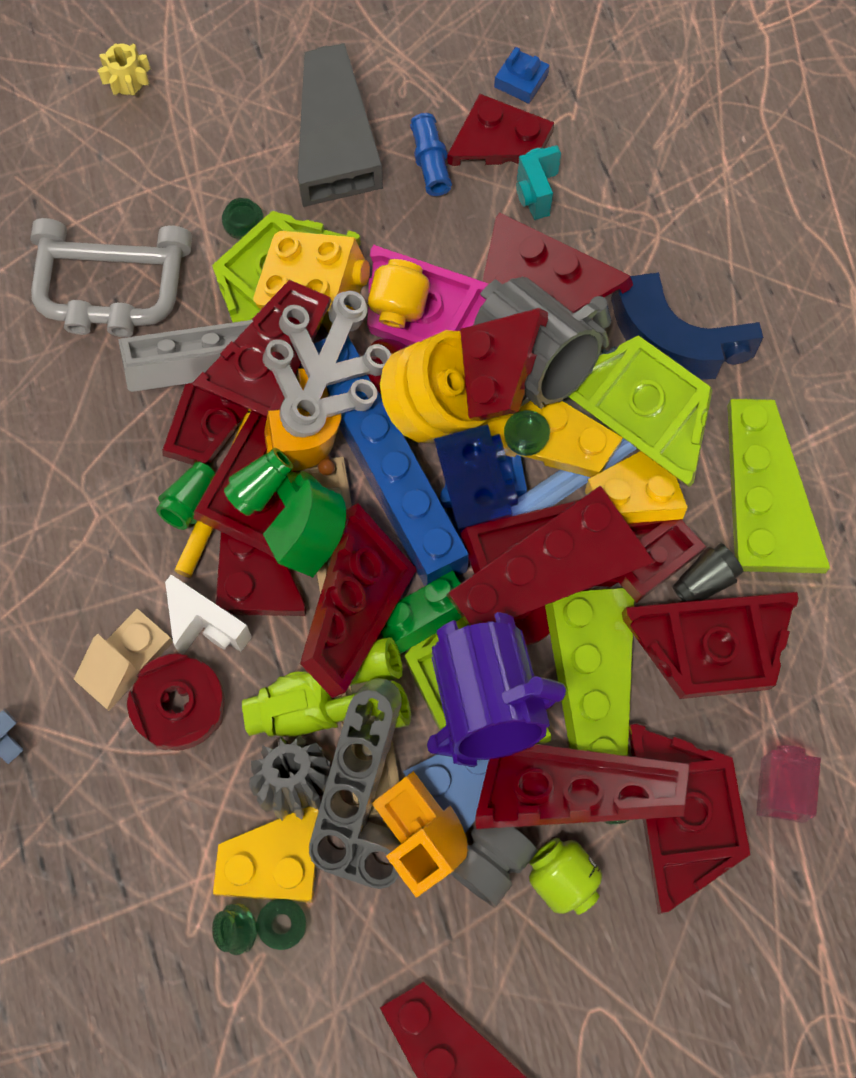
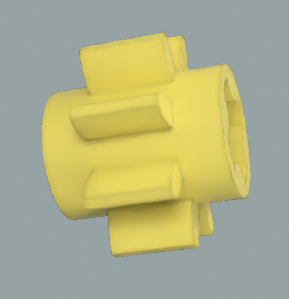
M114 44L107 50L106 54H100L99 57L103 67L98 69L102 84H110L113 95L121 93L133 96L141 89L142 85L149 84L146 74L150 70L147 55H138L135 44L131 46L127 44Z

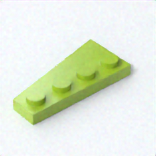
M730 399L727 410L734 556L741 564L744 572L826 574L830 569V565L775 400Z

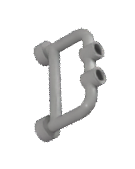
M39 218L33 221L30 240L38 246L31 297L36 310L46 318L65 321L64 329L73 334L90 333L91 323L107 324V332L111 335L130 337L133 335L134 325H155L166 319L172 312L177 295L181 257L187 256L191 252L193 235L189 230L171 225L161 227L158 232L157 247L65 242L67 227L63 223L49 218ZM54 258L163 265L158 301L154 306L145 309L135 308L126 303H113L110 307L93 306L82 300H71L67 304L54 303L50 300L48 294Z

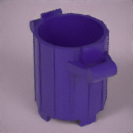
M497 612L495 614L496 622L465 626L461 629H458L456 621L453 620L437 630L439 641L431 648V658L447 725L428 739L427 748L432 754L452 757L454 764L476 767L477 760L510 756L533 747L546 736V728L550 726L546 710L555 702H560L565 697L566 688L561 682L537 676L534 677L523 632L516 627L513 616Z

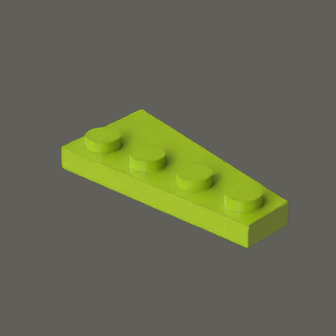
M624 588L581 591L545 605L558 682L564 684L566 688L565 697L561 701L570 749L628 756L633 633L623 621L622 612L626 607H634V599Z

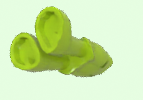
M388 637L374 642L350 686L377 678L386 679L394 683L402 697L401 709L395 728H400L410 724L411 710L403 687L399 683L391 681L401 678L403 669L398 648L394 640ZM291 672L286 676L279 677L270 686L261 688L258 696L242 700L245 730L249 736L266 732L269 737L299 736L323 729L338 728V723L345 720L348 706L355 694L332 700V697L309 673ZM371 698L369 700L373 704L371 716L378 717L381 713L378 709L379 701Z

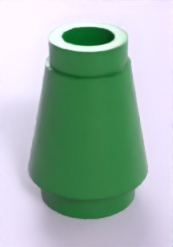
M273 448L269 453L264 454L229 477V484L224 488V493L232 505L245 515H251L255 510L262 511L288 473L293 469V464L282 451Z
M195 462L191 468L158 497L160 502L156 507L158 515L166 523L180 530H185L190 524L197 523V520L194 519V511L216 474L214 470L202 462Z

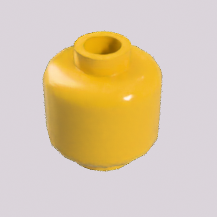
M390 259L388 265H382L376 269L368 297V305L373 312L380 315V323L394 328H404L405 322H413L422 318L430 283L428 278L422 274L423 269L421 266L405 260Z

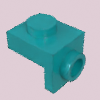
M557 145L545 149L535 148L525 155L519 156L516 191L521 205L529 207L534 220L550 216L553 191L547 178L556 176L559 172L561 151Z

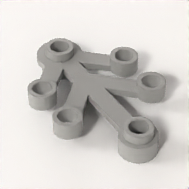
M341 292L334 298L328 312L332 327L320 354H318L306 329L309 323L308 312L298 305H289L284 309L279 320V327L283 333L289 336L309 378L304 390H302L289 365L293 358L292 347L283 340H273L265 349L263 363L273 372L285 397L280 407V419L285 430L293 436L303 438L315 435L322 429L327 417L354 409L366 411L371 408L377 398L375 385L368 380L360 379L352 384L347 393L320 399L325 387L367 374L374 376L382 375L383 366L391 356L390 351L385 346L374 344L368 347L364 356L336 363L349 331L357 330L367 315L366 302L358 292ZM345 305H348V306L352 307V308L355 309V310H351V309L347 308ZM288 317H294L298 319L301 324L296 325L291 323L288 320ZM279 352L285 359L278 360L271 353ZM370 356L380 358L383 364L375 363ZM356 391L364 392L368 399L363 400L356 395ZM297 409H303L311 416H303Z

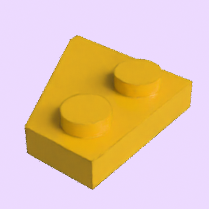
M641 451L589 478L585 488L587 495L601 485L627 523L679 520L684 518L688 508L677 478Z
M308 806L304 808L302 820L296 817L295 813L287 815L283 821L277 819L218 844L213 895L313 903L316 866L311 861L309 855V844L319 810Z

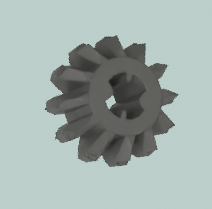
M301 735L292 744H288L286 739L280 736L278 747L274 749L262 745L261 754L263 759L251 761L253 776L249 779L250 789L253 795H256L260 808L266 813L273 810L276 817L282 821L290 811H294L296 817L302 820L304 808L310 806L319 810L321 805L319 796L324 794L331 769V764L324 757L322 748L317 743L307 745L306 740Z

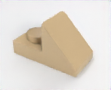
M136 609L107 640L103 639L99 634L93 638L74 680L109 711L134 685L140 670L147 663L160 657L171 646L173 640L140 610Z

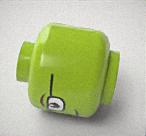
M555 838L540 848L529 862L532 866L529 874L531 886L554 913L564 914L574 910L579 915L586 912L598 901L600 895L596 890L601 884L603 874L577 841L568 840L562 842L560 838Z

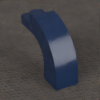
M659 272L630 276L633 282L631 289L623 294L618 289L612 294L611 301L614 315L626 341L639 335L702 380L716 379L725 361L728 364L734 365L754 358L764 338L760 322L720 328H701L686 323L674 314L667 304Z

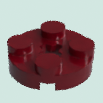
M168 654L147 663L137 674L138 679L133 685L132 692L129 691L127 710L131 723L143 738L158 749L178 751L195 747L209 738L213 731L217 730L222 724L225 697L218 677L208 665L203 662L201 663L197 659L189 658L187 655ZM177 691L181 696H189V702L184 704V710L177 714L173 710H164V704L170 701L169 693Z

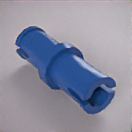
M420 113L411 119L410 124L416 144L414 151L415 161L422 168L426 192L431 196H441L448 193L452 186L445 162L447 159V149L445 144L440 141L434 115Z

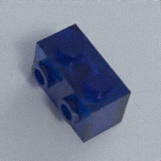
M486 424L434 439L459 532L463 531L466 527L513 515L511 507L519 505L512 478L503 480L499 462L506 461L500 434L491 436L489 426Z

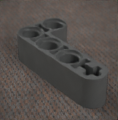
M379 678L370 680L363 685L348 706L310 840L309 855L315 866L324 872L371 888L383 889L395 883L399 874L392 865H382L377 862L372 852L379 851L388 855L401 843L391 829L368 822L401 709L402 697L394 683ZM374 698L379 701L378 709L381 713L370 725L366 724L373 709V704L369 700ZM357 743L366 746L371 751L372 760L365 761L357 758L353 753L352 744ZM339 790H349L354 793L358 798L359 805L354 806L345 803L340 797ZM332 835L340 838L344 842L346 849L340 850L332 847L326 836Z

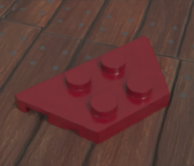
M500 212L496 216L482 282L490 284L496 279L504 284L512 278L528 277L573 313L589 304L594 297L601 296L605 298L618 289L623 294L633 286L630 275Z
M797 592L626 607L622 612V619L679 699L765 691L772 689L777 684L781 668V652L787 645L790 631H787L792 610L797 606L799 597Z
M632 724L629 726L632 757L689 764L684 817L643 819L658 915L670 912L683 901L750 856L751 853L733 757L713 750L704 751L685 740L676 737L670 739L645 730V726Z

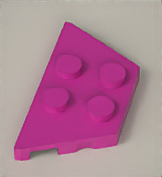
M373 245L370 250L373 265L372 278H369V293L376 269L382 265H388L390 259L405 260L421 266L423 269L422 274L428 278L430 283L422 318L413 322H405L404 328H394L380 323V315L368 307L367 326L372 335L383 339H393L409 346L445 330L460 331L461 328L473 326L480 307L486 301L480 293L488 283Z

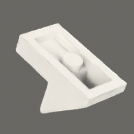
M170 575L165 581L173 644L179 654L183 655L203 628H206L203 631V635L218 647L226 649L230 644L240 652L244 649L252 638L245 623L173 575Z

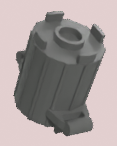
M523 276L521 278H512L504 284L495 279L480 293L486 301L480 307L473 325L536 308H541L548 312L546 327H539L531 352L537 356L532 372L525 380V394L521 406L532 401L542 409L544 407L542 402L546 405L561 402L576 391L591 374L601 354V347L607 348L609 346L605 328L609 327L612 320L607 300L604 297H594L589 304L573 313L528 277L524 278Z

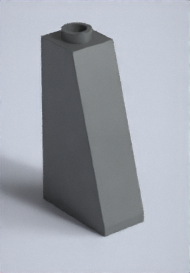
M345 43L322 46L315 50L306 51L304 55L298 160V184L303 207L383 189L382 164Z

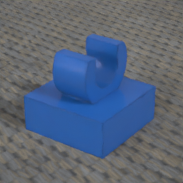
M515 47L495 76L494 87L530 104L548 76L549 64L541 61L539 57H532L520 51V48Z

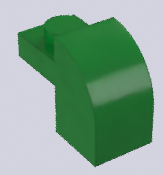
M290 471L276 490L285 508L264 532L263 536L278 564L313 578L333 554L341 540L346 522V505L341 494L322 486L311 474L305 471H301L299 474Z

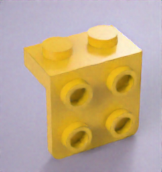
M279 231L272 238L253 300L257 307L262 309L290 279L329 296L332 304L334 298L341 292L355 291L360 294L362 286H365L369 280V262L365 260L355 237ZM345 305L347 308L355 310L352 307ZM328 308L322 323L329 333L332 322L329 319Z

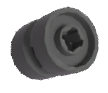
M475 827L471 833L474 843L472 846L468 845L466 859L450 874L480 899L493 907H497L513 885L509 874L521 873L538 850L530 840L514 827L476 829Z

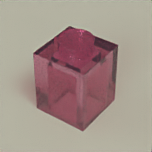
M790 745L777 746L776 750H771L761 759L756 815L805 823L814 818L817 814L821 758L807 756L804 748Z

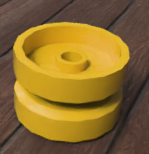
M445 330L421 342L409 345L391 354L383 366L380 381L382 402L391 422L404 436L418 443H433L448 438L454 433H462L474 429L487 421H475L468 417L460 331Z

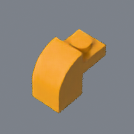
M304 368L298 369L296 378L302 390H304L309 378ZM325 387L320 399L328 397L327 387ZM297 409L301 415L311 416L307 411ZM280 410L268 411L264 431L267 453L273 448L282 451L293 464L291 471L305 470L319 464L328 456L334 445L341 413L327 417L324 426L315 435L302 438L293 436L285 430L280 419Z
M414 771L372 802L374 808L401 843L386 857L416 898L453 872L466 859L468 852L467 838L458 816L451 806L442 810Z

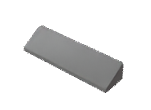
M253 320L118 339L127 389L130 392L192 383L202 372L205 373L221 356L222 350L231 341L234 342Z

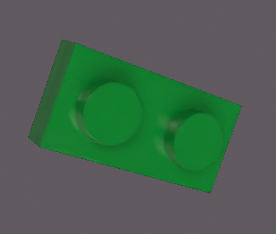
M453 570L398 601L380 633L383 638L391 637L394 640L400 654L436 634L437 630L453 620L458 621L462 619L446 595L460 585Z

